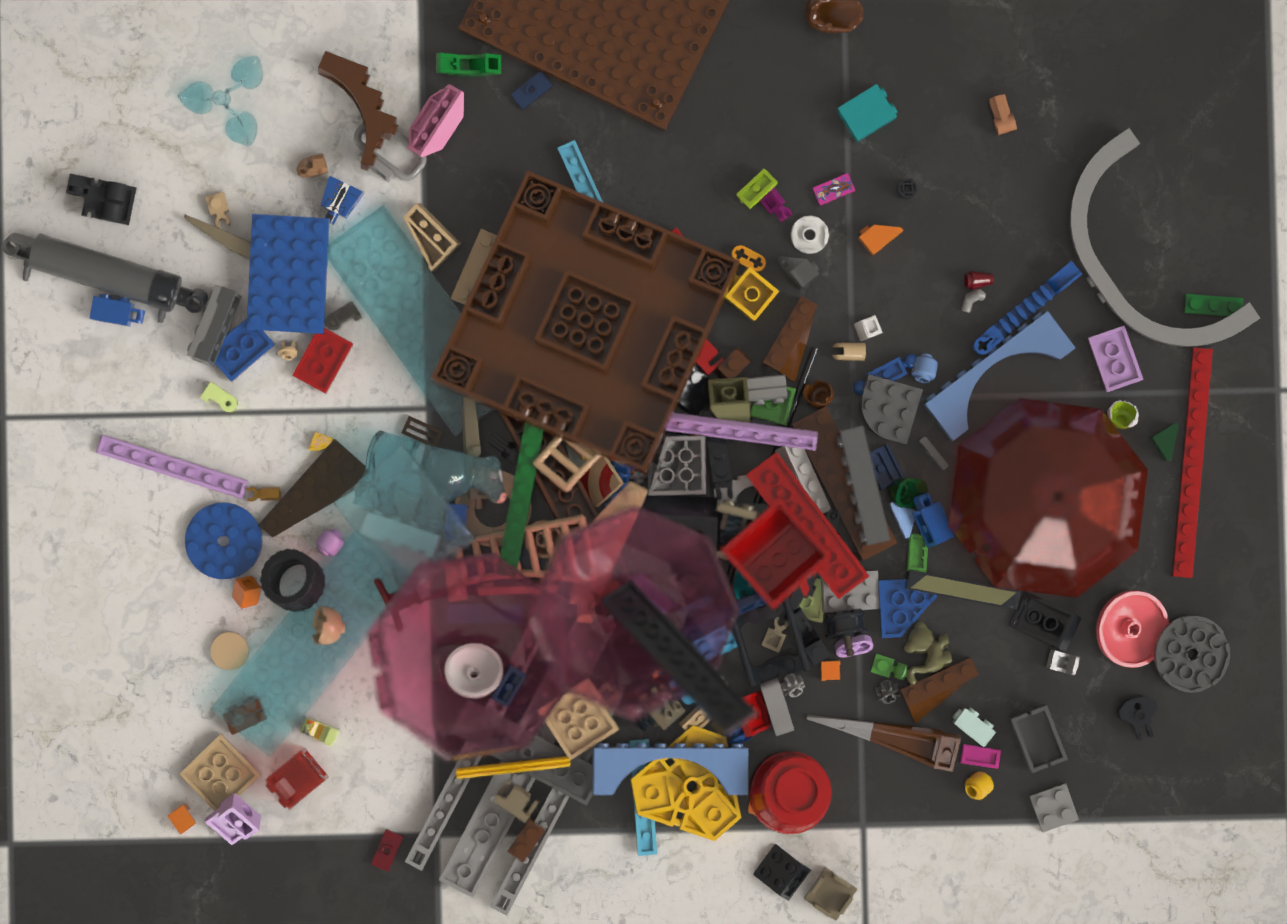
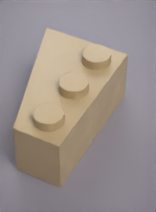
M416 203L403 217L422 255L425 257L430 271H436L461 245L421 203Z

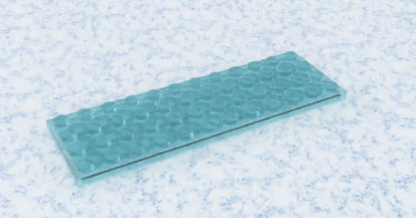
M383 205L332 241L328 247V260L449 429L457 436L463 431V396L434 384L431 377L461 312ZM475 401L477 420L493 410Z
M357 529L323 569L325 588L319 601L311 608L305 609V611H289L211 707L213 712L269 757L275 753L388 613L382 596L374 584V580L380 578L388 593L391 594L399 588L406 587L410 580L416 578V576ZM319 606L334 608L340 613L342 622H345L344 633L340 635L336 642L329 645L315 644L312 639V634L316 635L315 628H312L313 618L316 609H320ZM256 700H259L262 707L251 713L243 708L245 706L247 710H254L257 706ZM263 710L260 714L261 721H259L255 713Z

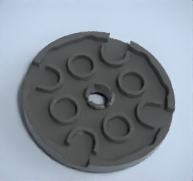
M1188 615L1174 619L1162 629L1154 646V662L1161 678L1171 687L1189 693L1201 692L1217 684L1224 676L1230 661V646L1227 643L1223 630L1215 622L1201 616ZM1190 649H1195L1196 656L1193 659L1188 657L1187 651Z

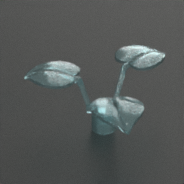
M258 56L245 57L234 65L231 77L239 83L225 91L217 90L213 93L212 88L207 83L195 82L178 95L184 106L198 114H205L211 111V101L215 105L229 110L235 118L228 120L226 133L231 140L245 146H250L255 140L257 122L249 112H242L238 116L229 107L231 102L229 93L241 85L246 89H253L259 86L263 79V70Z

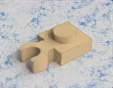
M221 192L205 197L210 216L216 215L215 225L220 228L219 222L221 219H225L226 224L230 225V219L224 213L230 211L225 193Z

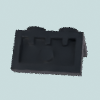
M774 844L753 875L779 896L789 901L811 869L796 860L780 846Z

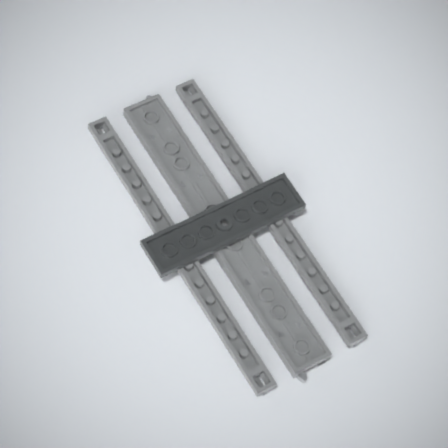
M555 591L546 592L509 663L523 672H527L566 597ZM595 613L591 624L576 622L575 620L520 726L504 718L503 715L507 707L492 699L489 700L486 708L470 699L467 700L450 733L467 742L409 852L405 860L406 863L421 871L425 866L470 778L458 779L456 777L457 768L477 766L484 752L501 760L500 763L567 756L561 747L554 744L556 738L539 711L588 680L616 626L611 614L606 619ZM631 637L628 645L636 644V641ZM611 675L608 682L612 685L613 691L615 693L618 692L621 696L607 708L611 716L626 690H615L613 675ZM606 693L601 696L605 701L610 698ZM592 747L570 760L571 765L569 767L494 775L439 878L442 881L441 888L444 890L449 885L473 898L516 817L493 801L507 779L510 783L503 792L506 796L516 784L529 792L534 780L537 779L552 787L535 820L545 827L546 830L524 863L515 858L490 905L491 908L507 916L569 797L586 806L593 795L592 764L588 761L592 755Z

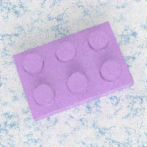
M1125 326L1087 338L1106 393L1143 380Z

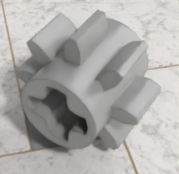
M793 673L786 675L783 678V683H780L784 695L787 696L789 694L790 697H798L803 692L802 688L806 687L801 675L796 676Z

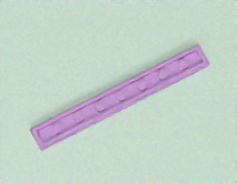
M673 413L666 428V431L816 450L818 432L678 413Z
M101 435L96 450L98 454L243 499L248 480L106 435Z

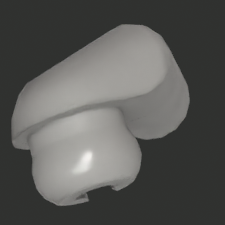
M974 289L967 293L964 297L961 311L970 313L974 302L985 299V292L981 289Z

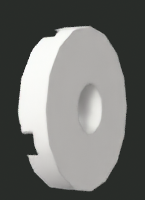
M815 216L800 218L795 222L791 230V241L794 247L806 254H814L822 250L829 238L826 224ZM806 230L814 231L815 238L813 240L805 238L804 233Z

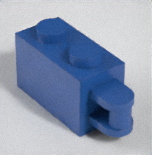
M99 294V297L93 296L89 319L130 327L131 322L143 324L145 311L134 309V304L129 303L130 299L118 297V300H112L110 295ZM133 312H137L136 319H132Z
M927 492L916 496L914 503L918 511L912 514L927 548L955 537L953 528L947 520L945 510L941 506L940 501L933 503L930 494Z

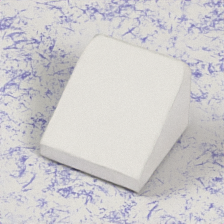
M876 315L854 323L860 341L882 333Z

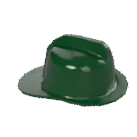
M898 478L893 482L892 486H887L891 499L901 508H916L914 498L925 492L928 493L927 484L923 480L915 478Z

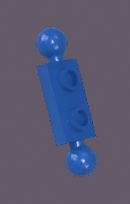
M908 354L903 362L898 357L867 374L895 381L908 374L906 368L912 369L918 356ZM858 380L853 385V390L857 395L862 394L865 383L863 380Z

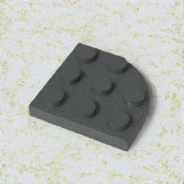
M867 374L860 400L862 416L869 428L879 436L907 445L923 389Z

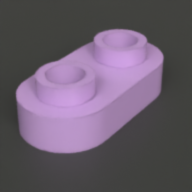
M859 635L851 637L854 655L867 653L872 650L873 642L870 636ZM844 639L836 642L834 645L836 655L842 658L850 657L846 655Z

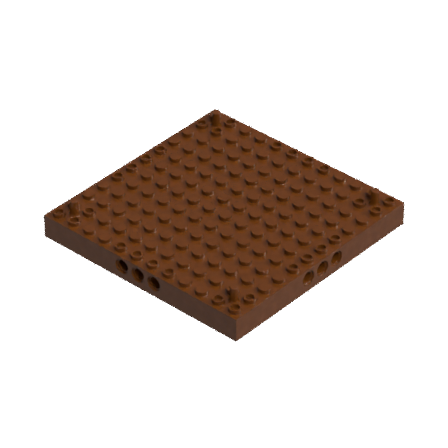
M472 0L458 29L459 32L665 132L730 0Z
M527 170L431 377L432 382L646 475L738 271L740 261Z

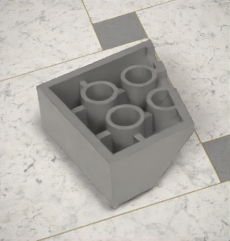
M705 436L666 437L648 495H707Z

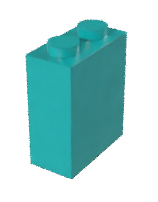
M876 84L837 108L839 116L856 143L897 117V110L893 103H888L885 98L887 94L882 86L879 88Z

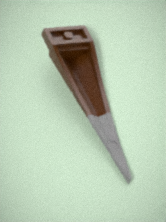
M806 715L807 720L866 739L932 768L953 772L961 735L945 733L938 729Z

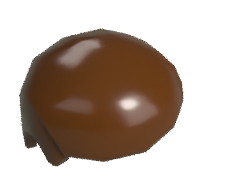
M816 380L811 385L806 384L802 392L804 400L816 409L826 407L834 397L832 386L825 381Z

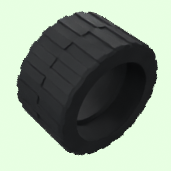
M296 549L280 550L269 557V560L264 564L260 577L261 589L270 601L281 608L291 612H301L311 608L319 601L325 588V575L321 566L302 551L300 552ZM303 565L306 570V579L302 588L291 596H282L280 592L282 575L292 566Z

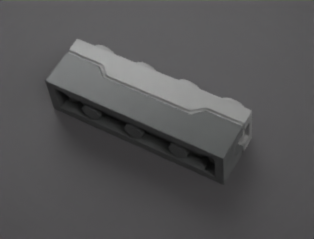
M215 285L214 289L211 290L207 307L202 311L200 324L195 328L194 339L187 349V356L192 360L214 367L241 300V296L236 291Z

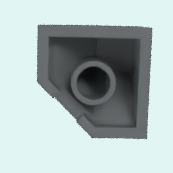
M780 256L776 260L800 290L819 275L817 272L819 270L818 266L813 261L809 262L808 259Z

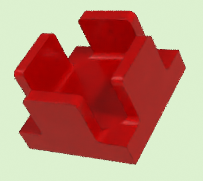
M706 339L696 363L708 377L722 364L724 358L722 357L712 367L708 364L717 356L718 351Z

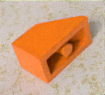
M867 225L859 232L861 236L858 239L873 256L902 233L903 229L901 227L873 225L870 228Z

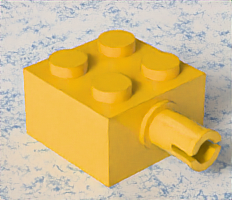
M748 267L741 276L735 275L725 299L751 321H755L779 291L751 267Z

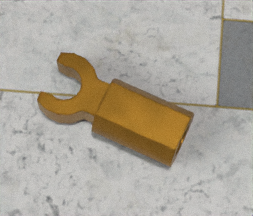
M254 487L247 488V491H253L255 494L253 498H247V501L254 502L258 498L261 501L281 499L280 487H261L260 490Z

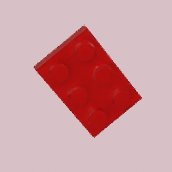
M324 328V334H315L292 376L327 394L354 343Z

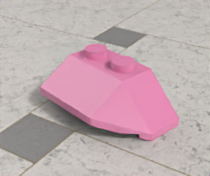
M448 84L444 89L429 97L409 128L408 149L424 157L444 148L463 118L464 92Z

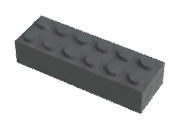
M860 426L840 431L835 438L838 448H842L843 452L840 459L842 467L846 466L848 473L844 476L847 486L850 485L852 493H849L851 505L855 504L856 512H853L855 522L860 524L861 530L858 531L860 542H864V545H871L888 541L890 537L864 428Z

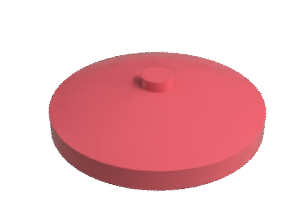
M1129 590L1115 595L1104 605L1097 620L1096 636L1101 651L1109 660L1124 667H1140L1154 660V646L1157 637L1169 623L1167 612L1157 598L1142 591Z

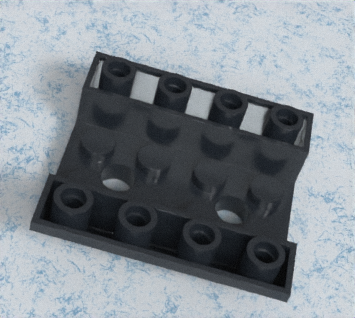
M646 495L640 508L638 572L715 575L718 529L717 498ZM661 529L664 531L665 536L662 540L654 538L653 533L655 530ZM696 530H700L703 533V539L698 542L692 538V534Z

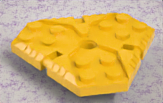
M691 725L688 730L684 731L667 746L674 747V743H685L686 747H693L694 743H704L705 747H712L713 743H722L724 747H728L725 736ZM669 758L650 761L630 779L637 815L672 827L673 825L678 826L680 830L712 841H716L741 819L737 795L726 794L721 783H718V779L708 769L698 763L680 758H671L674 762L668 766L665 761ZM689 781L696 783L694 791L690 792L687 790ZM678 811L683 813L682 819L676 818Z

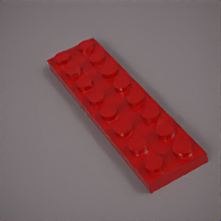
M777 452L746 475L769 507L780 498L832 555V558L817 571L838 600L870 577Z

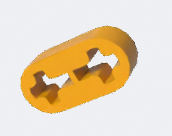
M739 245L732 251V258L739 260L740 265L746 268L751 267L755 272H760L765 268V258L753 250ZM744 250L743 254L748 256V259L743 257L737 259L735 251ZM757 258H760V263L763 264L762 267L754 268V263L749 261V259L757 260Z

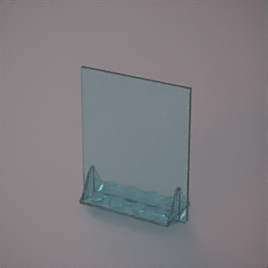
M405 445L400 447L334 502L335 506L404 596L412 592L475 541L474 535Z

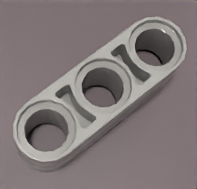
M778 678L760 683L775 735L779 736L795 731Z

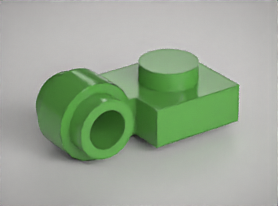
M876 654L870 672L888 678L890 673L893 672L894 678L905 680L909 666L902 663H897V666H893L895 659Z

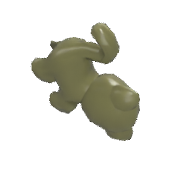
M922 621L915 622L914 629L911 631L908 642L904 646V651L907 653L928 654L924 666H912L907 671V680L911 685L917 682L914 676L915 673L936 672L944 667L951 666L952 661L950 650L944 651V649L948 648L947 644H949L947 633L941 634L938 640H935L933 632Z

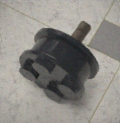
M859 608L850 610V612L843 610L825 615L823 623H826L828 630L826 639L844 638L846 655L853 656L854 650L852 649L851 637L868 632V629L864 628L862 618L865 616V613Z

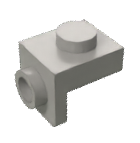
M1050 650L1046 668L1071 675L1076 674L1079 666L1078 656Z

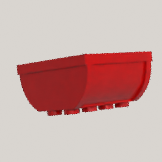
M780 498L721 550L773 609L832 558V555Z

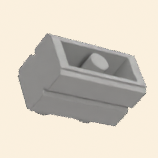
M785 374L747 378L749 403H753V406L765 405V401L780 404L784 403L785 399H788Z

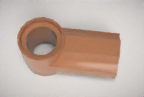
M1005 94L990 98L989 103L994 116L993 123L997 135L1017 130L1016 121L1013 114L1010 113Z

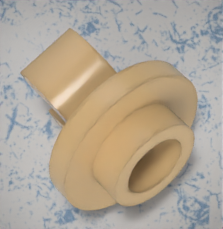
M285 341L281 342L278 355L282 359L292 360L297 357L295 341H292L290 347L285 346Z

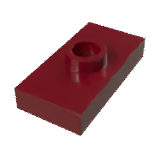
M386 828L371 865L389 872L404 836Z

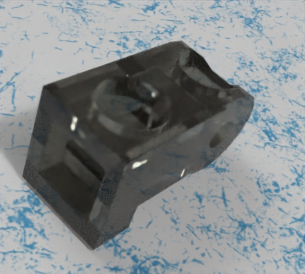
M351 301L329 314L325 319V324L328 329L338 331L342 328L343 324L353 318L356 322H359L363 317L355 303Z

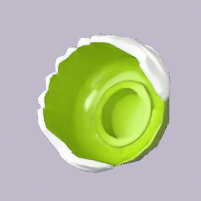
M1116 401L1107 411L1108 418L1116 428L1126 429L1135 426L1138 422V410L1130 402Z

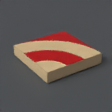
M603 456L580 478L595 507H599L624 484L610 461Z

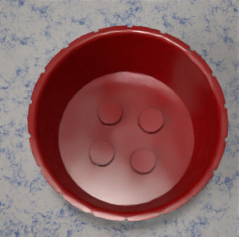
M784 751L767 757L764 762L762 761L758 765L750 780L749 799L753 812L758 820L765 824L764 826L772 831H777V833L792 835L811 829L822 820L831 801L832 791L827 773L817 761L799 752Z

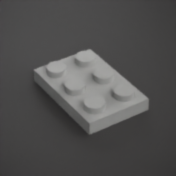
M878 570L866 571L870 577L839 600L821 577L822 612L850 611L859 608L862 610L880 609Z

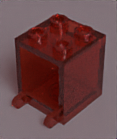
M304 748L266 778L267 784L265 785L271 793L275 792L278 795V801L282 807H287L290 810L327 780L329 776L309 751ZM282 778H285L296 791L292 796L279 783Z

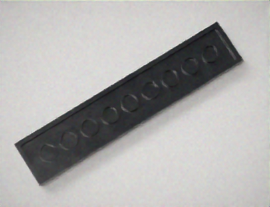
M631 579L600 599V604L724 736H727L756 715V710Z

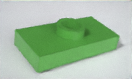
M911 533L908 540L906 572L913 570L926 573L928 548L921 534Z

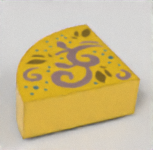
M315 432L309 450H323L334 439Z

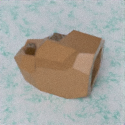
M324 154L313 155L301 160L296 168L297 175L304 178H313L327 174L328 168Z

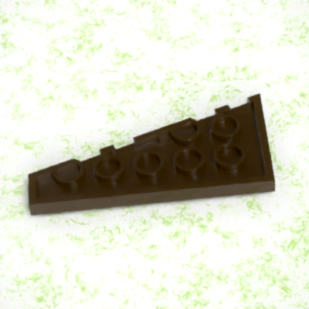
M334 439L258 525L271 537H275L378 478V476Z

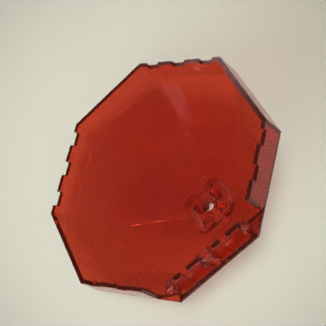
M1019 398L957 445L949 502L951 506L949 527L969 553L975 551L978 555L975 561L995 587L1077 598L1138 551L1148 469L1102 409ZM1054 492L1063 495L1061 502L1053 501ZM989 543L992 549L983 551L981 546Z

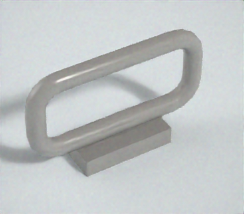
M363 122L356 129L353 139L355 145L362 150L358 155L360 162L365 150V143L361 140V136L365 132ZM398 131L395 136L392 135L408 148V138ZM376 152V162L374 166L370 165V169L388 183L394 175L403 181H410L424 168L427 157L417 155L419 161L410 173H403Z

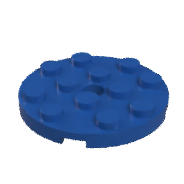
M215 503L201 509L192 518L185 534V548L191 563L201 573L215 579H231L247 572L258 560L262 549V532L255 518L243 507L232 503ZM222 535L227 536L229 539V543L225 547L221 546L218 541Z

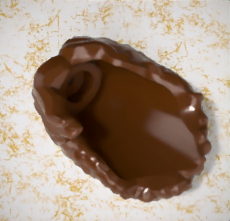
M809 0L806 3L805 16L808 24L820 32L848 33L856 29L857 25L862 22L863 7L861 6L862 3L858 0Z

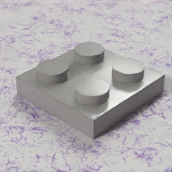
M1066 783L1029 796L1042 832L1079 820Z

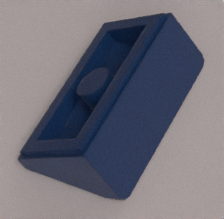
M509 663L503 672L501 682L491 692L490 698L508 708L527 674Z

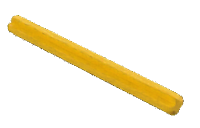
M568 756L462 767L456 769V777L461 779L569 767L571 761Z

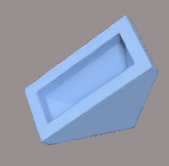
M895 502L889 503L904 539L909 538L915 521L912 514L915 510L901 508Z

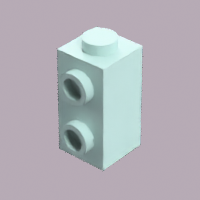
M971 707L968 710L966 708L962 710L959 708L952 716L954 718L952 723L981 746L985 747L996 733L993 730L994 726L986 719L982 722L977 718L979 714Z

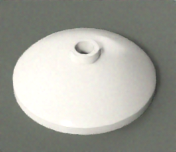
M470 643L458 647L449 655L445 664V678L448 685L456 693L465 697L476 698L491 693L497 688L503 676V665L499 655L492 648L483 644ZM473 674L477 675L476 678H472L471 676Z

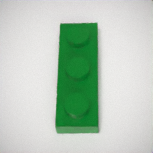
M1185 294L1184 314L1228 317L1243 307V298Z

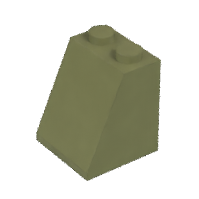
M747 377L708 380L710 406L718 419L750 423Z

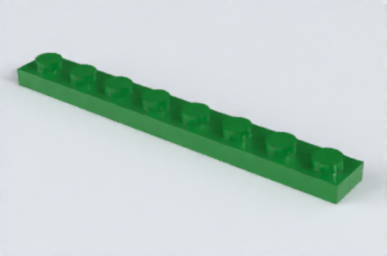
M527 423L524 426L497 574L513 577L517 575L537 469L533 462L539 456L544 432Z

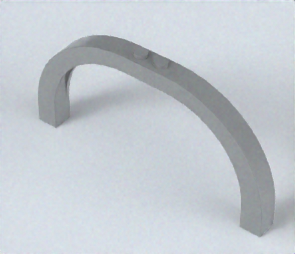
M1128 128L1104 145L1094 155L1081 174L1073 193L1070 208L1071 239L1077 258L1088 276L1086 278L1087 282L1091 287H1096L1099 292L1097 296L1102 303L1106 302L1124 324L1153 341L1173 346L1195 347L1219 342L1239 333L1260 319L1250 302L1223 320L1205 327L1181 329L1164 326L1151 321L1137 312L1125 300L1097 259L1088 236V205L1094 187L1102 174L1118 159L1139 146V141L1131 129Z

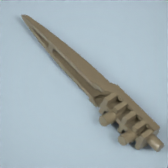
M184 215L188 222L203 233L250 261L251 242L211 224Z
M463 396V448L468 499L474 500L475 509H483L482 499H488L487 493L497 492L496 484L486 485L485 476L486 473H495L494 465L484 466V457H479L481 448L476 404L474 400Z

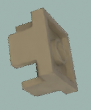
M507 779L493 801L525 823L539 803V800L536 799L529 810L525 809L524 807L529 801L531 794L516 784L506 796L503 792L510 783Z
M825 867L804 899L812 904L814 908L836 921L841 914H844L852 902L857 888Z

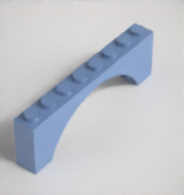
M1048 311L1044 314L1042 312L1036 314L1032 318L1034 321L1031 324L1027 325L1025 323L1017 329L1018 334L1014 337L1011 334L1002 340V346L998 349L995 346L987 353L988 356L985 359L979 358L971 364L973 368L968 372L964 369L957 374L956 377L958 379L953 383L948 381L940 387L942 391L936 395L934 392L926 398L927 403L924 406L951 441H954L969 429L967 409L970 395L979 378L993 364L1003 358L1023 353H1036L1060 360L1075 349V346Z
M597 743V747H592L593 795H613L621 781L634 769L647 762L663 758H680L698 763L708 769L719 780L726 794L748 795V748L743 747L741 743H733L732 747H724L722 743H713L712 747H705L704 743H694L693 747H686L685 743H674V747H667L666 743H655V747H647V743H636V747H628V743H617L616 747H609V743Z

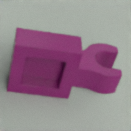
M775 188L760 200L770 214L774 212L781 222L792 215L791 210L783 206L785 200Z

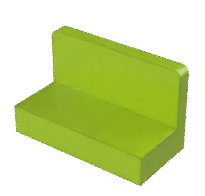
M763 169L736 195L741 203H744L751 209L778 182Z

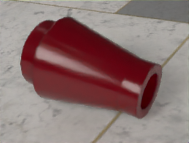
M969 271V273L964 275L965 288H970V290L993 285L994 282L992 273Z

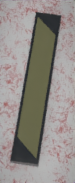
M908 570L905 589L1013 610L1018 609L1021 592Z

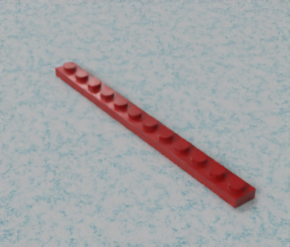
M1192 348L1172 576L1192 578L1213 349Z

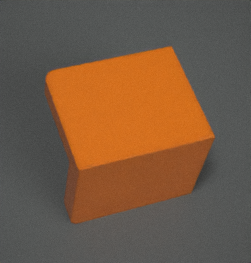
M252 575L235 579L232 598L241 609L257 605L261 586Z
M823 660L820 662L821 681L840 680V660Z
M186 803L167 816L180 835L196 824V821L188 812L190 808Z

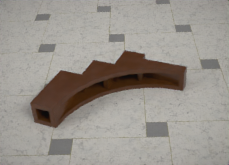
M325 51L318 66V75L334 82L343 89L359 110L366 134L361 169L368 171L370 165L374 166L377 155L375 154L377 149L381 150L385 139L390 141L391 136L396 135L399 127L397 125V117L381 111L385 100L382 99L381 91L367 86L370 79L368 67Z

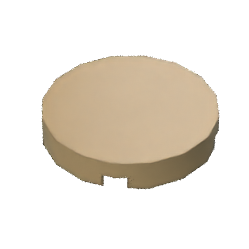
M222 633L211 644V658L221 669H238L248 659V643L238 633Z

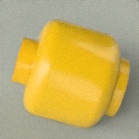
M981 771L975 772L965 782L967 795L976 800L984 799L993 790L994 786L991 777Z

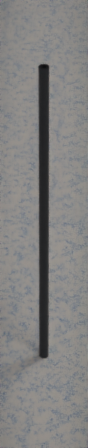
M811 347L796 387L787 426L782 425L783 428H789L803 389L819 351L815 347ZM774 445L771 456L776 453L775 450L782 446ZM758 491L753 504H761L763 498ZM731 562L718 594V598L725 600L727 589L730 587L736 571V567Z

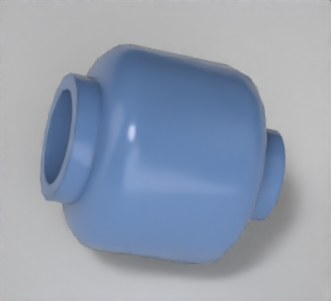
M923 353L921 356L916 357L911 374L917 382L929 383L936 377L938 363L932 358V355Z

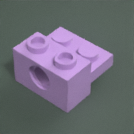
M233 793L220 803V808L206 817L205 823L233 845L240 839L246 840L259 831L261 815L237 794Z

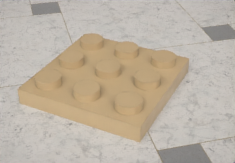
M588 680L539 711L570 760L619 730V727Z
M222 733L179 773L214 811L220 808V803L233 793L240 796L261 776Z

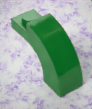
M436 53V73H444L450 76L501 74V55L489 53L477 55Z

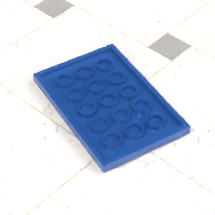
M252 214L247 330L324 334L330 218Z

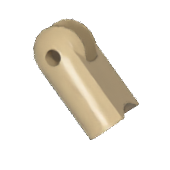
M842 342L832 346V348H844L843 355H832L836 360L865 361V343Z

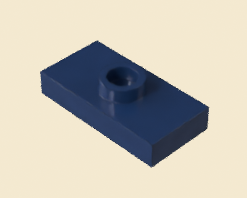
M539 71L514 91L511 96L521 109L524 110L553 86L545 75Z

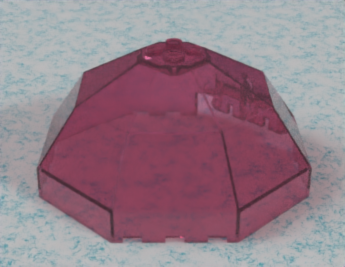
M629 506L557 538L527 616L558 690L630 720H636L664 707L666 700L673 703L687 695L615 619L611 620L610 617H607L608 611L600 604V599L631 579L716 669L719 666L722 658L721 654L725 644L728 642L732 631L731 628L735 618L738 616L739 609L709 537L693 532L686 527L670 522L640 507ZM655 685L661 692L652 691L649 687Z
M496 553L419 563L414 567L367 632L372 668L381 669L380 674L374 675L379 711L446 761L522 750L529 747L554 708H556L568 688L575 681L562 603L546 593V590L526 578L514 566H510ZM466 644H483L492 648L499 655L503 665V672L507 665L511 663L525 672L527 676L508 708L490 698L491 693L476 698L465 697L456 693L446 681L445 664L449 655L458 647ZM473 674L471 677L476 678L477 675Z

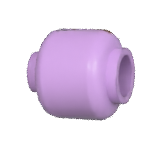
M325 529L316 540V549L327 558L335 556L344 545V541L341 539L343 535L336 529L332 531Z

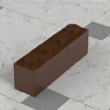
M803 296L800 297L762 364L777 373L785 374L786 378L793 382L797 378L818 307L817 304Z
M967 657L951 664V666L916 680L917 682L914 685L908 684L899 688L914 723H917L970 679L979 674L972 659Z

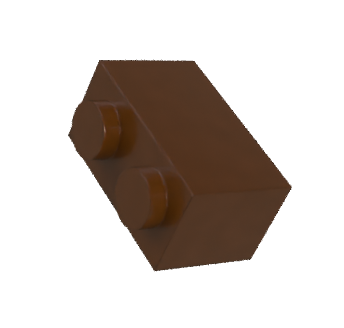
M530 818L507 852L524 863L546 828Z

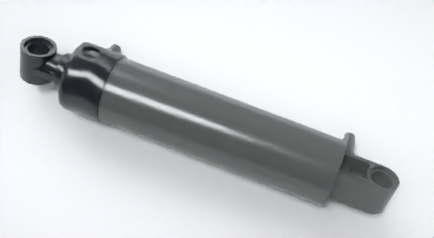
M11 233L2 243V250L5 254L24 260L23 281L29 280L31 269L159 309V323L164 322L166 312H171L175 304L186 307L191 313H198L208 301V295L204 290L199 288L191 290L182 287L180 275L150 268L44 234H38L35 239L19 233ZM193 298L197 299L200 303H196Z

